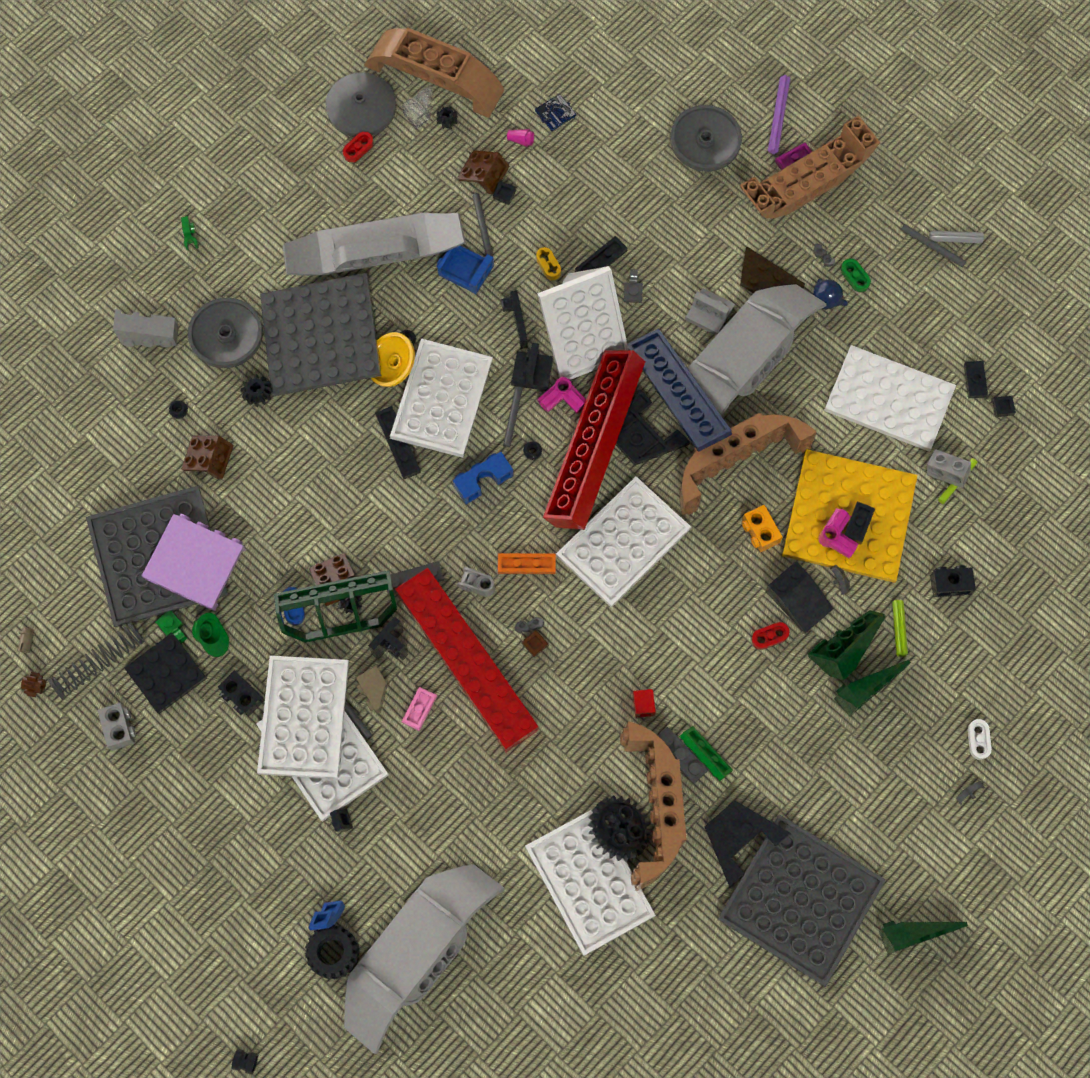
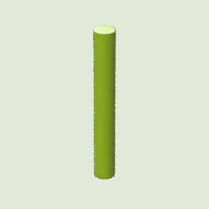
M974 458L970 460L971 470L978 463ZM950 484L938 498V501L944 504L958 486Z

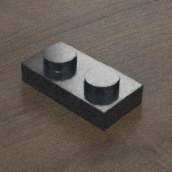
M857 501L844 535L858 544H862L875 508Z

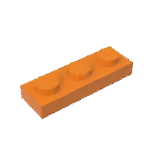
M498 553V574H556V554Z

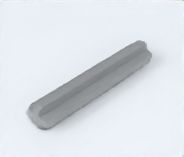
M932 230L930 231L929 239L936 242L982 243L984 233Z

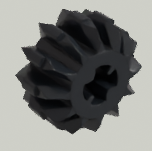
M256 374L254 379L248 377L249 382L243 381L244 387L241 388L242 398L250 406L254 403L258 407L259 403L262 402L265 405V400H271L270 394L273 392V389L270 388L271 382L267 381L266 377L259 378Z

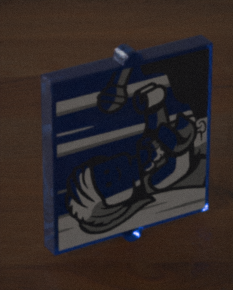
M561 94L535 109V112L541 118V122L545 123L551 132L577 116L570 107V103L566 102Z

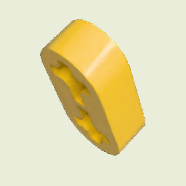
M540 248L536 253L537 263L547 279L557 280L561 276V267L549 248ZM542 254H544L545 256L548 257V261H547V262H546V260H545L544 257L541 258V255H542ZM550 266L553 270H556L555 274H553V272H550Z

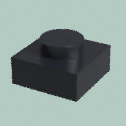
M500 181L493 194V199L510 205L516 193V187Z
M1013 396L994 397L992 399L995 417L1015 415Z
M347 809L330 812L331 823L335 828V832L353 829Z

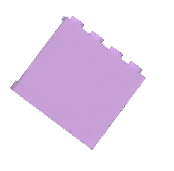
M173 514L142 577L147 581L215 611L218 606L217 601L242 551H246L242 545L243 542L236 538L230 540L225 537L226 534L216 529L212 532L207 529V525L201 522L195 524L190 521L191 518L184 514H180V516Z

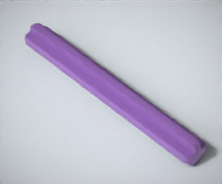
M787 75L781 76L779 81L768 152L772 154L779 151L790 77Z

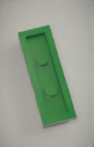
M694 726L679 736L684 741V744L696 754L699 761L704 763L711 774L719 781L723 780L733 771Z

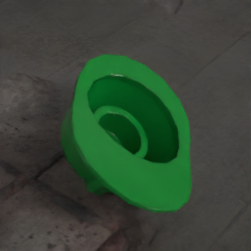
M204 613L193 622L192 635L202 645L208 655L220 657L228 651L229 637L215 614Z

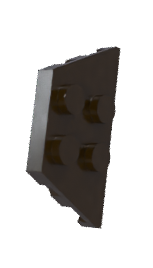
M746 247L740 286L753 294L759 290L797 284L801 288L805 287L804 282L751 248Z

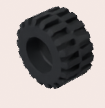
M333 925L329 928L315 930L314 935H310L308 938L309 942L305 946L307 949L305 958H307V964L314 973L326 979H339V977H345L349 971L351 972L354 969L353 966L358 962L359 945L353 934L341 926ZM338 940L344 947L343 957L336 964H326L321 958V949L326 942Z

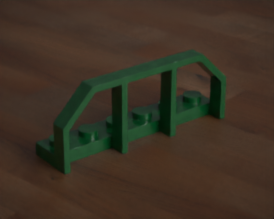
M390 570L274 594L275 611L281 633L304 643L382 627L397 610ZM389 590L392 603L376 619L361 621L355 596ZM350 598L356 623L326 629L320 604ZM315 605L322 630L304 633L284 624L281 612Z

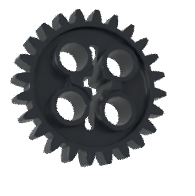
M614 795L610 799L606 797L603 801H600L592 809L593 813L589 816V819L592 821L588 823V826L593 828L589 834L595 836L591 841L599 843L596 848L602 847L603 855L608 852L609 859L616 855L617 861H620L622 858L625 861H628L630 858L633 860L644 852L643 850L648 847L647 843L651 840L648 835L652 833L651 830L647 829L651 823L645 822L648 815L641 814L643 808L637 809V802L631 805L630 798L624 801L623 796L616 799Z

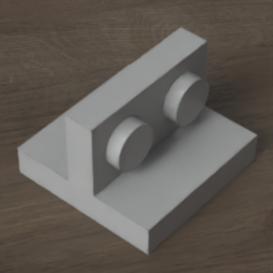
M702 288L700 292H696L692 307L687 313L685 320L717 335L723 328L735 304Z

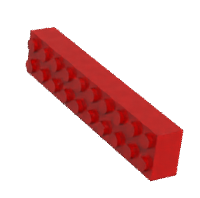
M634 350L604 351L543 515V518L556 528L585 530L646 362Z
M426 568L395 589L397 596L504 751L507 753L539 731V726L429 568Z

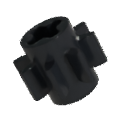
M442 107L440 112L437 111V124H441L442 129H452L454 124H458L457 111L453 112L452 107Z
M361 595L355 596L357 609L362 607L360 602L362 600ZM350 598L340 599L338 603L339 608H344L346 614L348 612L352 613L353 608Z

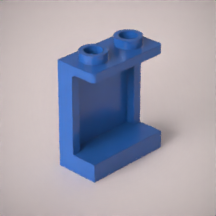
M458 246L446 251L445 256L439 259L437 263L438 275L477 294L494 267V257L487 254L484 258L462 246Z

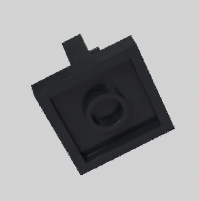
M532 343L531 350H527V352L517 351L511 386L548 391L554 356L539 354L538 343Z
M395 616L368 645L371 654L377 660L387 649L389 654L395 659L399 657L404 660L408 655L405 645L397 639L404 630L401 621Z

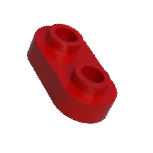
M368 132L357 134L344 146V159L353 163L364 156L373 147L372 135Z
M777 622L758 629L752 635V645L756 649L764 650L783 643L789 637V627L785 623ZM776 631H781L782 636H777ZM758 638H763L764 643H759Z

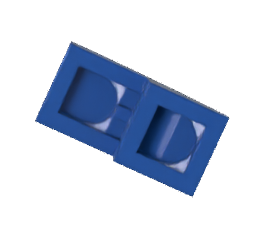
M343 901L324 903L322 910L314 913L308 928L310 930H317L333 926L344 911L345 905Z

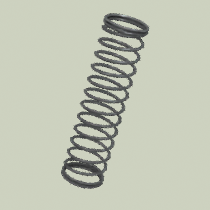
M131 622L128 623V626L134 633V635L125 626L123 628L127 633L129 639L131 640L133 646L119 631H117V633L127 650H125L112 635L110 637L116 645L120 655L106 640H104V642L114 659H112L108 655V653L100 645H98L100 651L102 652L108 664H106L100 658V656L93 649H91L101 669L93 662V660L87 654H85L95 674L86 666V664L80 658H78V660L83 666L85 672L87 673L88 678L78 669V667L74 663H72L82 683L71 673V671L67 667H65L66 671L73 680L76 688L63 676L61 672H59V674L65 682L69 692L56 680L54 676L48 679L50 685L61 699L66 698L62 689L70 695L71 689L69 685L75 690L78 689L75 680L81 685H84V680L82 676L88 681L91 680L88 671L94 676H97V672L94 666L102 672L104 671L101 662L105 664L107 667H110V663L106 655L113 662L116 663L117 660L112 650L120 658H123V654L118 645L128 654L129 649L125 641L133 649H135L136 646L131 636L139 644H143V642H145L140 633L137 631V629Z

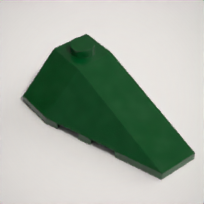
M869 610L852 621L849 628L843 631L839 629L835 632L836 636L830 640L824 639L808 653V657L830 677L845 680L858 666L884 621L885 614Z
M906 660L853 681L848 686L843 684L836 690L837 695L834 700L849 716H852L905 670L911 662Z
M893 920L882 924L884 928L879 930V934L887 954H891L967 927L968 924L967 922H900L895 924Z

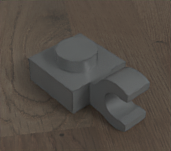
M630 269V283L624 282V302L642 303L643 283H637L638 269Z

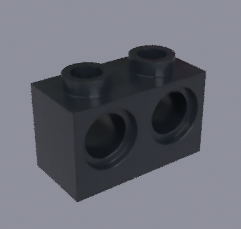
M235 670L218 686L221 691L219 695L227 703L231 700L235 704L233 708L240 715L244 713L249 717L265 701L262 695ZM238 685L235 692H229L230 686ZM245 698H251L249 705H242Z

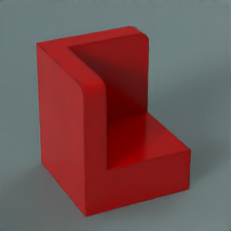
M653 689L633 691L635 718L655 716L656 709Z

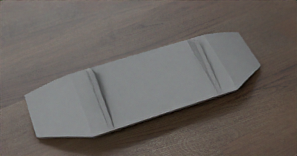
M417 213L320 230L284 243L282 246L286 275L311 276L433 256L465 244L466 241L459 213Z
M797 284L759 290L748 299L687 368L721 416L724 415L737 395L748 396L754 392L789 352L793 343L795 329L810 315L826 307L827 303Z
M474 864L426 877L349 974L345 996L344 1028L371 1052L378 1054L383 1038L395 1015L403 1005H413L424 998L464 946L467 937L466 924L480 908L503 892L504 887Z

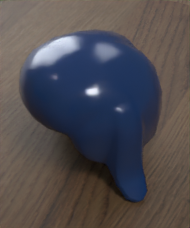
M821 278L818 279L817 284L814 286L813 295L827 303L826 307L822 309L828 310L836 306L848 305V302L843 299V290L840 284L831 279L824 281Z

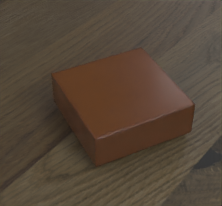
M537 630L521 642L534 658L549 646L548 642Z

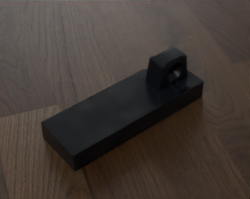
M517 290L511 291L510 297L501 299L503 312L513 311L520 349L528 348Z

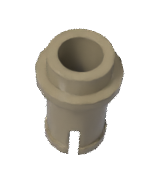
M22 628L19 631L21 636L17 649L18 652L30 653L32 637L35 636L33 629Z

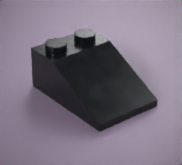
M797 561L773 580L765 591L805 634L834 609L812 577Z

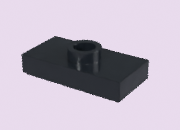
M984 361L965 362L964 371L968 399L987 398L988 390Z

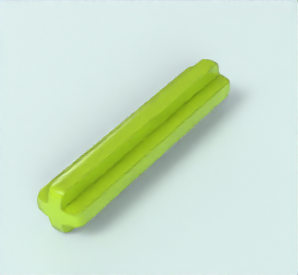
M894 600L892 605L896 655L898 657H905L908 654L904 601Z

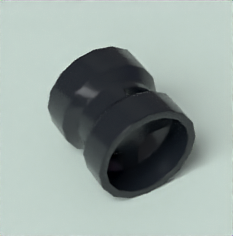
M237 1049L233 1057L231 1069L236 1071L244 1070L245 1073L252 1075L255 1071L259 1055L254 1052L246 1053L245 1050Z

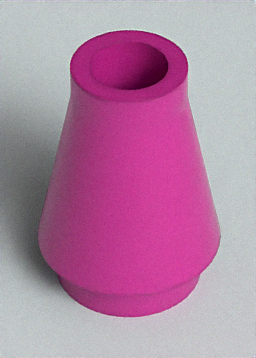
M530 129L508 130L507 140L526 147L528 145L532 146L534 131H530Z

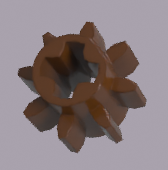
M31 672L30 676L25 675L21 682V689L25 690L24 693L35 698L37 693L42 694L46 687V680L43 679L40 673Z

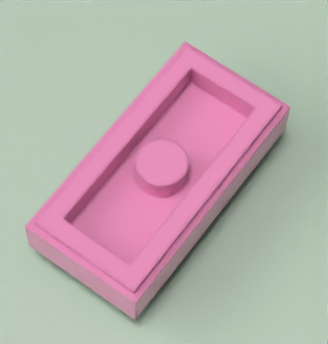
M419 687L402 723L420 731L437 695Z

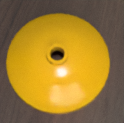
M397 332L387 333L377 340L381 376L371 379L380 386L393 387L405 380L411 372L415 360V351L412 342L405 335Z

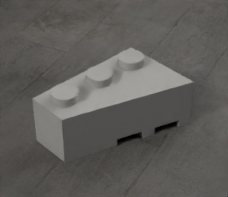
M115 309L113 330L122 345L127 347H133L134 345H142L144 347H152L153 345H160L162 347L177 346L179 325L175 318L152 314L151 318L139 316V312H133V315L122 314L121 310Z

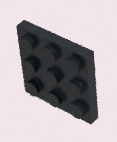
M170 633L124 667L158 714L162 713L207 679L173 633Z

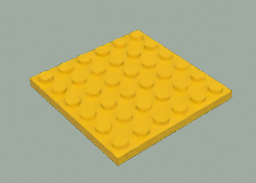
M806 449L782 556L830 568L838 565L839 568L847 572L895 583L897 581L918 475ZM858 501L875 508L862 544H858L855 552L848 559L831 547L822 546L819 543L818 537L836 508L843 509L852 516ZM849 521L847 522L846 526L844 527L843 531L841 532L842 534L845 533ZM825 533L829 539H833L831 534Z

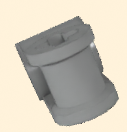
M468 567L463 568L464 573L461 581L457 583V587L484 597L494 594L495 584L491 576ZM484 583L491 584L488 589L481 588Z

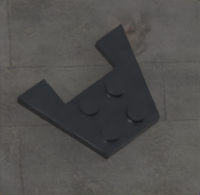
M641 390L638 391L629 406L616 442V446L635 466L690 445V441L678 429L663 440L640 416V414L652 406V401Z
M736 800L731 802L704 826L729 887L745 874L732 858L757 835L763 832L776 847L791 834Z

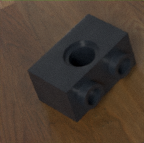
M965 565L956 566L954 569L937 567L930 575L933 598L972 595L976 590L973 567L966 568ZM948 578H954L957 584H952Z

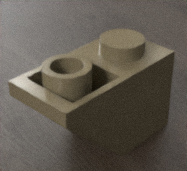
M374 666L356 677L358 684L355 686L361 695L365 693L368 698L365 702L370 711L375 710L378 715L381 713L388 685L377 666Z

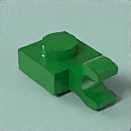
M188 216L181 217L186 250H189L188 246L190 243H194L196 249H198V241L193 237V233H196L194 222L191 223Z
M172 611L166 612L155 622L167 636L173 633L181 644L188 639L180 630L184 625Z

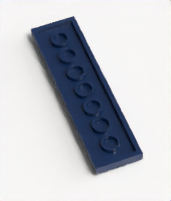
M659 328L627 344L628 350H634L646 361L642 370L698 452L732 435V430Z

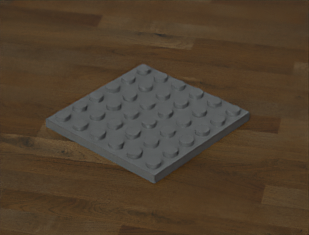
M367 273L260 294L269 379L271 382L270 388L273 389L271 393L273 397L381 376Z
M199 486L86 517L115 628L130 622H137L165 614L168 611H175L197 604L145 580L142 574L173 514L178 516L184 514L191 518V522L195 524L201 522L207 525V529L211 531ZM226 585L220 597L228 595Z
M779 814L774 824L791 834L776 847L767 837L764 839L717 920L818 984L826 987L886 879Z

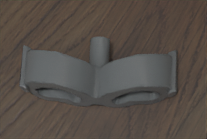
M816 243L814 255L818 258H823L824 266H835V259L827 254V251L822 248L821 244Z
M838 565L831 567L830 570L837 578L833 581L834 584L839 582L841 595L847 593L850 589V583L845 578L844 570L839 568Z
M534 617L529 622L519 621L515 626V631L521 634L522 632H528L530 629L534 631L541 629L544 625V620Z
M978 781L961 791L956 800L962 805L963 800L968 795L972 799L976 798L973 791L980 788L984 789L985 787L981 781Z

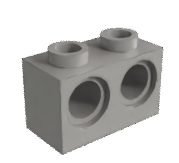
M937 449L934 450L927 464L928 476L961 488L964 487L971 472L970 461Z
M120 702L97 710L106 745L111 751L135 744L133 737H136V732L133 725L130 726L129 723L131 714L128 707H125ZM115 713H120L119 718L116 721H112V716ZM124 731V737L117 740V734Z

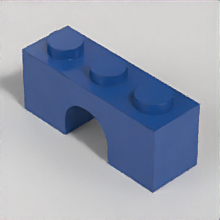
M502 452L498 454L493 453L488 456L486 461L481 464L476 463L466 473L458 474L453 480V485L464 503L468 504L482 495L481 488L478 485L481 478L490 477L499 485L514 476L513 468Z

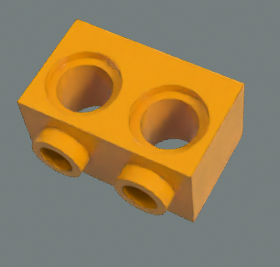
M765 505L744 514L741 522L746 532L750 533L752 545L754 548H758L760 553L781 543L783 537ZM757 518L761 523L754 524L751 519ZM761 535L769 536L770 540H763Z

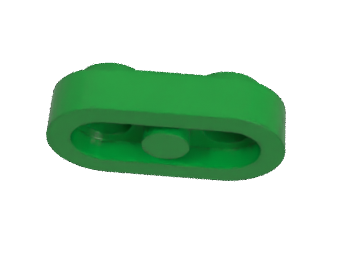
M846 259L841 266L842 275L855 291L865 292L870 286V277L858 261Z

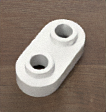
M976 719L968 726L969 748L971 755L975 759L983 760L991 754L992 750L990 730L987 722L982 719ZM975 727H978L981 733H976ZM977 747H981L983 752L978 753Z

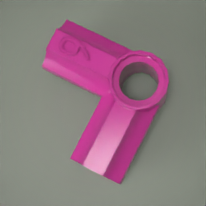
M566 377L557 379L556 383L537 399L540 406L547 412L564 400L576 414L583 410L586 399ZM566 385L568 386V389L566 391H561L559 389V386Z
M836 508L819 534L818 540L822 546L831 547L850 559L858 547V543L841 532L851 516L845 510ZM825 533L831 534L833 539H829Z

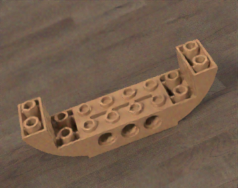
M408 27L407 29L396 28L385 31L364 64V67L379 73L384 64L471 99L473 102V112L490 118L504 92V88L498 78L483 63L471 56V53Z
M858 115L844 124L839 137L761 183L754 176L741 184L740 188L762 217L777 218L783 215L786 216L844 182L848 176L870 157L880 141Z
M758 413L730 428L732 430L731 436L700 452L694 448L693 456L685 468L680 489L682 516L687 513L690 515L698 510L702 494L697 486L703 482V479L707 477L713 478L720 470L724 468L727 470L733 467L735 462L740 459L744 461L751 456V453L755 451L761 452L767 448L768 444L772 442L777 443L784 437L795 454L799 452L805 453L806 449H811L817 433L816 430L796 418L775 414L761 415V413Z
M628 722L626 727L623 728V734H620V744L624 746V752L648 751L645 753L646 764H649L650 772H647V783L651 784V791H649L648 797L649 803L653 805V811L650 812L651 824L654 823L655 831H652V843L656 844V851L653 854L654 862H639L634 869V873H631V884L635 885V891H639L660 878L671 865L687 838L680 760L675 759L670 748L653 731L642 725Z

